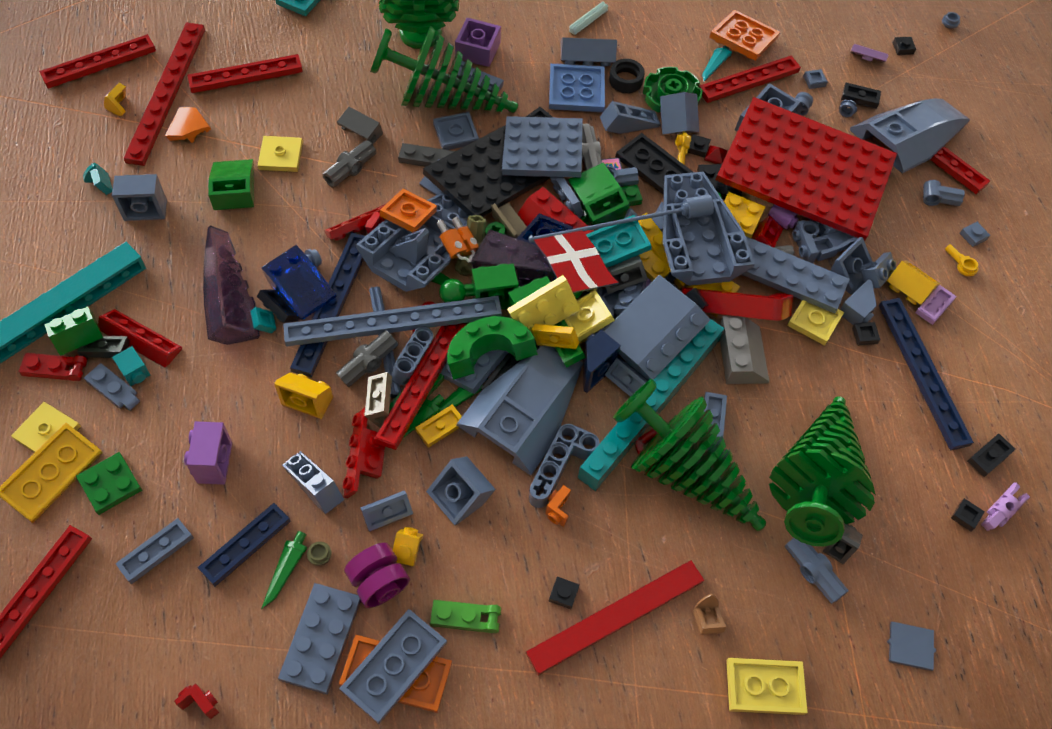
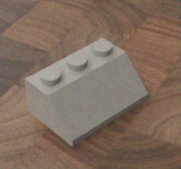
M723 316L720 325L725 329L720 338V347L726 384L769 383L760 326L746 317Z

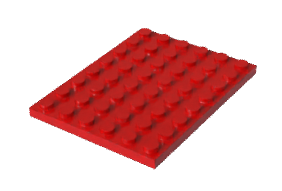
M753 97L715 180L856 238L863 237L865 241L869 235L897 153Z

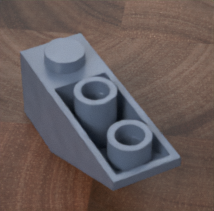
M301 451L282 464L284 469L313 503L325 514L344 500L335 482Z

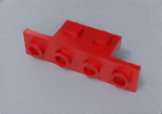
M365 407L356 413L352 419V426L354 428L353 434L349 439L351 449L350 455L346 460L347 476L344 478L342 485L344 489L343 498L347 499L358 492L360 474L375 479L382 476L385 446L375 443L374 438L378 432L367 429L368 418L365 417Z

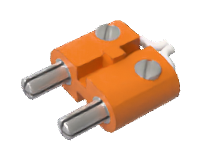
M458 217L452 219L456 228L448 230L443 220L438 221L437 225L442 233L439 238L451 259L459 258L466 260L468 263L472 262L475 252L480 247L469 227H463Z

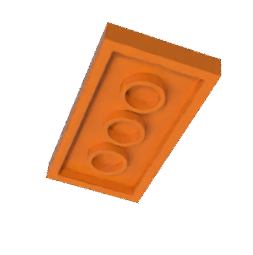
M355 634L339 686L344 684L380 641ZM436 656L398 702L438 713L452 661Z

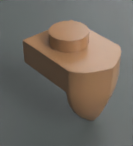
M708 594L698 601L693 611L700 634L724 633L726 625L719 609L718 599L713 594Z

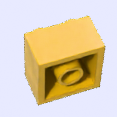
M728 192L724 203L743 229L745 236L752 238L766 206Z

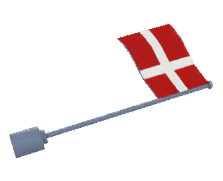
M709 194L686 198L678 209L535 237L530 235L529 242L535 243L549 262L556 278L564 275L573 293L619 284V282L607 270L596 247L583 231L679 212L686 216L687 219L712 215L714 204Z

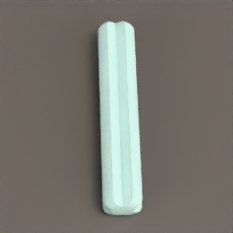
M605 2L598 4L571 24L569 32L576 35L608 11V4Z

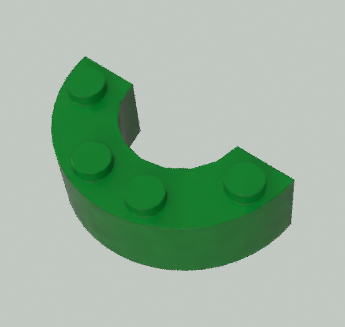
M491 316L468 323L454 336L448 348L447 361L453 380L475 374L474 366L477 360L489 351H507L515 357L516 361L538 355L533 334L524 324L508 317Z

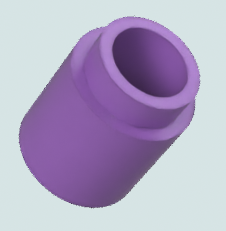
M775 204L768 213V216H771L786 230L789 228L793 229L799 220L797 213Z

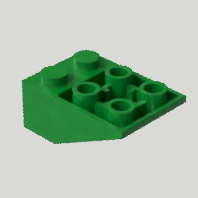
M253 159L213 162L208 180V196L213 210L254 207Z
M604 162L582 172L581 177L568 179L591 225L611 222L626 215L628 209H630V204L623 190Z

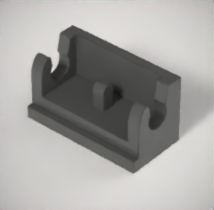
M348 107L337 121V124L342 126L343 130L348 129L365 138V140L370 141L372 145L383 134L379 122L351 107Z

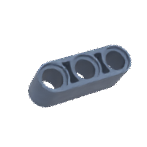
M418 327L397 358L391 373L392 380L396 384H407L433 339V332L429 328Z

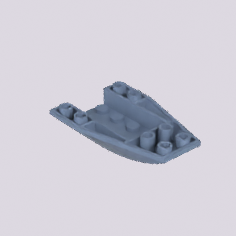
M934 98L918 101L875 115L850 127V131L862 140L873 135L892 149L893 152L897 153L893 166L901 173H904L930 160L969 123L970 119L944 99Z
M704 172L664 176L663 211L678 209L684 199L706 194L712 197L714 204L712 215L687 219L686 216L679 212L663 216L662 242L671 274L689 286L729 282L755 265L743 229Z
M443 192L427 200L437 205V211L417 230L427 228L429 231L427 253L417 264L390 252L389 248L399 237L412 232L388 220L379 224L356 244L357 250L374 274L407 292L424 288L450 263L451 257L439 238L442 233L437 222L443 220L448 230L456 228L452 222L453 218L458 217L464 227L467 225L469 216Z
M540 345L536 348L538 355L522 359L483 389L456 424V426L474 438L480 433L513 455L512 463L530 476L547 454L561 427L583 366V362L578 361L566 368L556 348Z

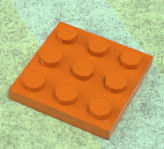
M733 10L711 31L709 38L756 61L778 38L780 32Z

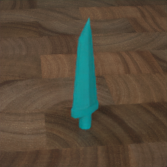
M724 45L722 48L714 50L702 74L703 81H706L731 56L732 51L729 50V47Z

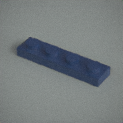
M273 503L198 566V569L216 587L291 522L290 518Z

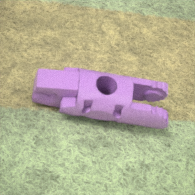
M1014 482L988 509L987 513L989 515L981 523L987 531L995 529L998 525L1003 527L1030 498L1027 493L1019 496L1018 499L1013 496L1020 488L1017 483Z

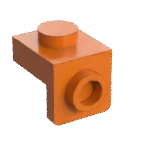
M564 485L559 491L555 489L548 498L549 504L545 512L547 518L552 523L560 524L563 527L566 525L569 516L560 509L569 499L571 492Z

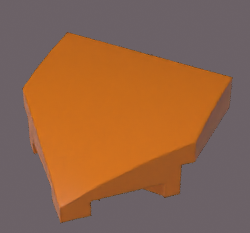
M180 107L165 136L169 141L185 140L188 138L193 143L198 134L210 131L211 127L197 108Z

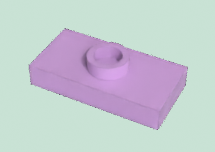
M854 44L850 51L862 55V59L871 62L873 59L886 62L888 58L886 53Z
M939 285L915 313L933 325L957 296Z

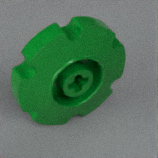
M662 67L657 69V73H650L646 77L643 94L646 95L645 102L647 105L660 113L661 96L683 92L697 94L699 105L702 89L699 88L700 81L687 70L679 71L677 67Z

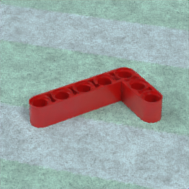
M682 288V293L686 294L693 288ZM697 289L708 303V306L702 309L705 313L775 321L784 320L790 317L792 313L793 295L775 293L769 296Z

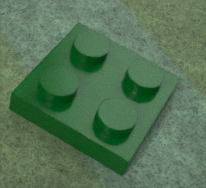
M120 452L76 475L98 515L143 491Z

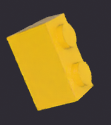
M901 261L887 279L892 290L897 293L902 291L908 295L906 299L914 305H917V303L922 305L941 284L908 261Z
M288 373L277 379L274 383L281 405L320 419L323 418L333 399L331 387L327 383L310 380L303 374Z

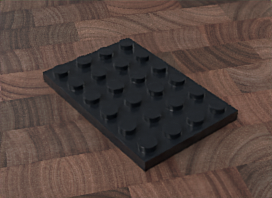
M506 125L423 168V175L468 216L479 215L484 217L492 212L491 205L494 203L500 208L550 179L548 176L502 175Z

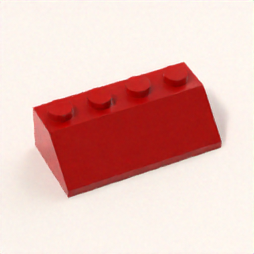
M544 187L530 195L517 213L533 237L588 226ZM587 230L583 232L586 235L588 233L593 232L594 230Z

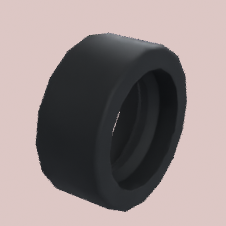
M632 59L617 60L611 66L609 83L618 92H636L643 84L644 68L639 62ZM622 72H628L635 75L637 78L632 80H625L620 78L617 74Z

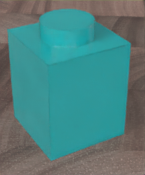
M133 346L112 357L130 386L141 383L145 378L151 376Z

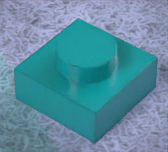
M258 307L250 311L254 329L271 334L276 330L272 311Z

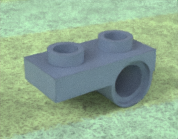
M798 221L792 233L793 240L798 245L800 257L805 261L814 263L819 251L813 238H816L819 233V225L814 221Z
M887 252L883 253L875 262L862 265L860 270L864 283L870 279L873 283V288H880L896 269V261L893 259L892 253Z

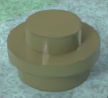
M315 542L307 551L308 560L316 566L326 564L332 555L330 546L325 542Z

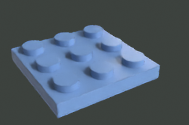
M550 63L549 109L604 112L605 67Z

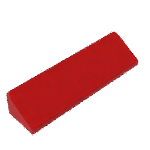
M116 309L99 316L98 326L101 332L108 336H127L130 342L128 347L133 346L136 352L162 367H167L182 350L180 345Z

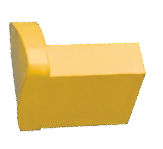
M119 82L105 96L104 108L119 116L125 114L126 111L120 105V102L125 98L126 86Z

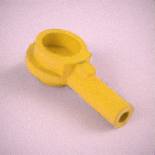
M687 132L679 134L675 141V145L679 150L677 160L684 165L685 155L688 153L691 142V135H687Z
M951 244L945 248L958 263L957 269L962 275L971 277L977 274L979 268L978 262L975 259L960 254Z

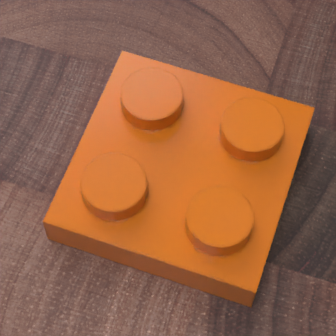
M402 189L380 209V216L413 233L436 213L437 205Z

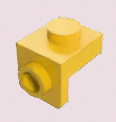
M404 527V529H400L396 533L393 552L397 556V563L409 566L415 565L419 544L423 539V534L418 533L417 529Z

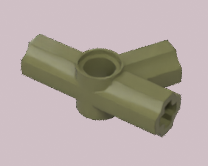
M469 215L466 226L469 227L474 238L477 240L480 249L475 252V256L472 258L473 261L470 263L458 258L455 271L459 272L460 275H472V269L475 268L478 257L481 258L486 238L485 229L489 224L482 216Z

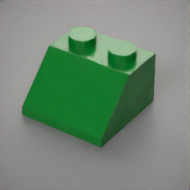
M89 307L75 310L71 314L53 319L49 323L44 324L47 334L60 356L103 338L95 316Z

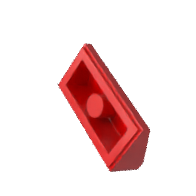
M768 216L759 223L752 239L775 247L783 228L771 216Z

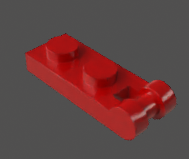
M25 353L18 372L21 376L81 381L83 376L82 369L86 367L88 359L79 355L68 357Z

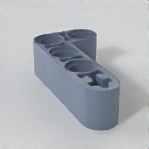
M564 424L560 427L530 486L529 502L532 506L543 508L548 504V498L555 490L572 455L586 460L600 443L599 438L595 434L572 424ZM563 436H570L572 439L566 440ZM584 445H591L593 448L586 449ZM561 454L563 458L559 459L554 457V455ZM550 472L554 474V477L549 478L544 474ZM542 486L544 488V492L541 493L540 496H537Z

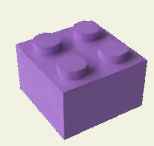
M466 18L455 40V56L459 50L463 54L462 60L466 61L469 59L472 63L490 67L501 43V26Z
M195 421L193 430L189 432L190 448L185 453L184 463L197 483L225 484L232 448V440L223 422Z

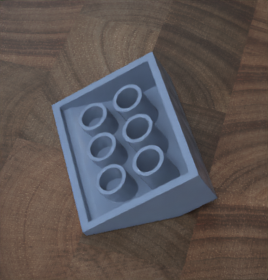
M658 275L604 332L621 345L619 355L627 364L649 381L654 379L711 319L695 302L661 275Z

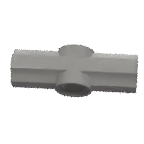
M582 124V160L584 161L585 170L602 163L600 142L596 140L594 128L589 124Z

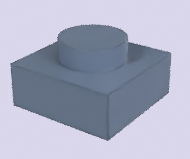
M978 221L963 228L960 232L972 247L986 241L990 237V234Z

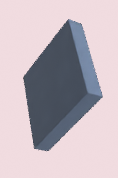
M469 112L433 119V125L441 148L444 150L465 147L479 139Z

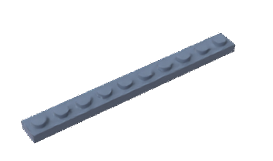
M499 296L284 323V340L286 347L378 335L382 334L385 330L393 333L415 330L418 327L430 328L468 323L491 316L502 317Z

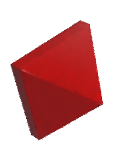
M710 145L704 160L714 164H722L728 151Z

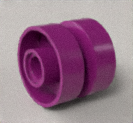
M388 543L375 544L353 557L344 568V572L352 586L358 587L357 594L366 608H373L387 602L403 591L410 582V577L403 566L399 563L395 564L397 556Z

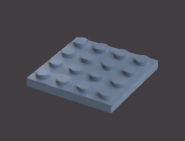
M507 116L502 175L581 177L583 118Z

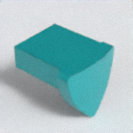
M92 163L87 167L83 174L84 182L93 183L94 186L106 195L110 194L113 188L109 174L96 163Z

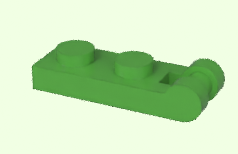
M433 600L430 626L498 633L500 624L497 622L498 616L501 615V607L498 605ZM481 615H487L488 622H480Z

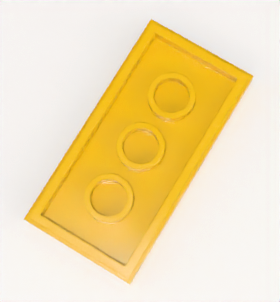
M65 423L0 486V498L31 523H34L77 479L76 475L84 472L103 452L73 427Z

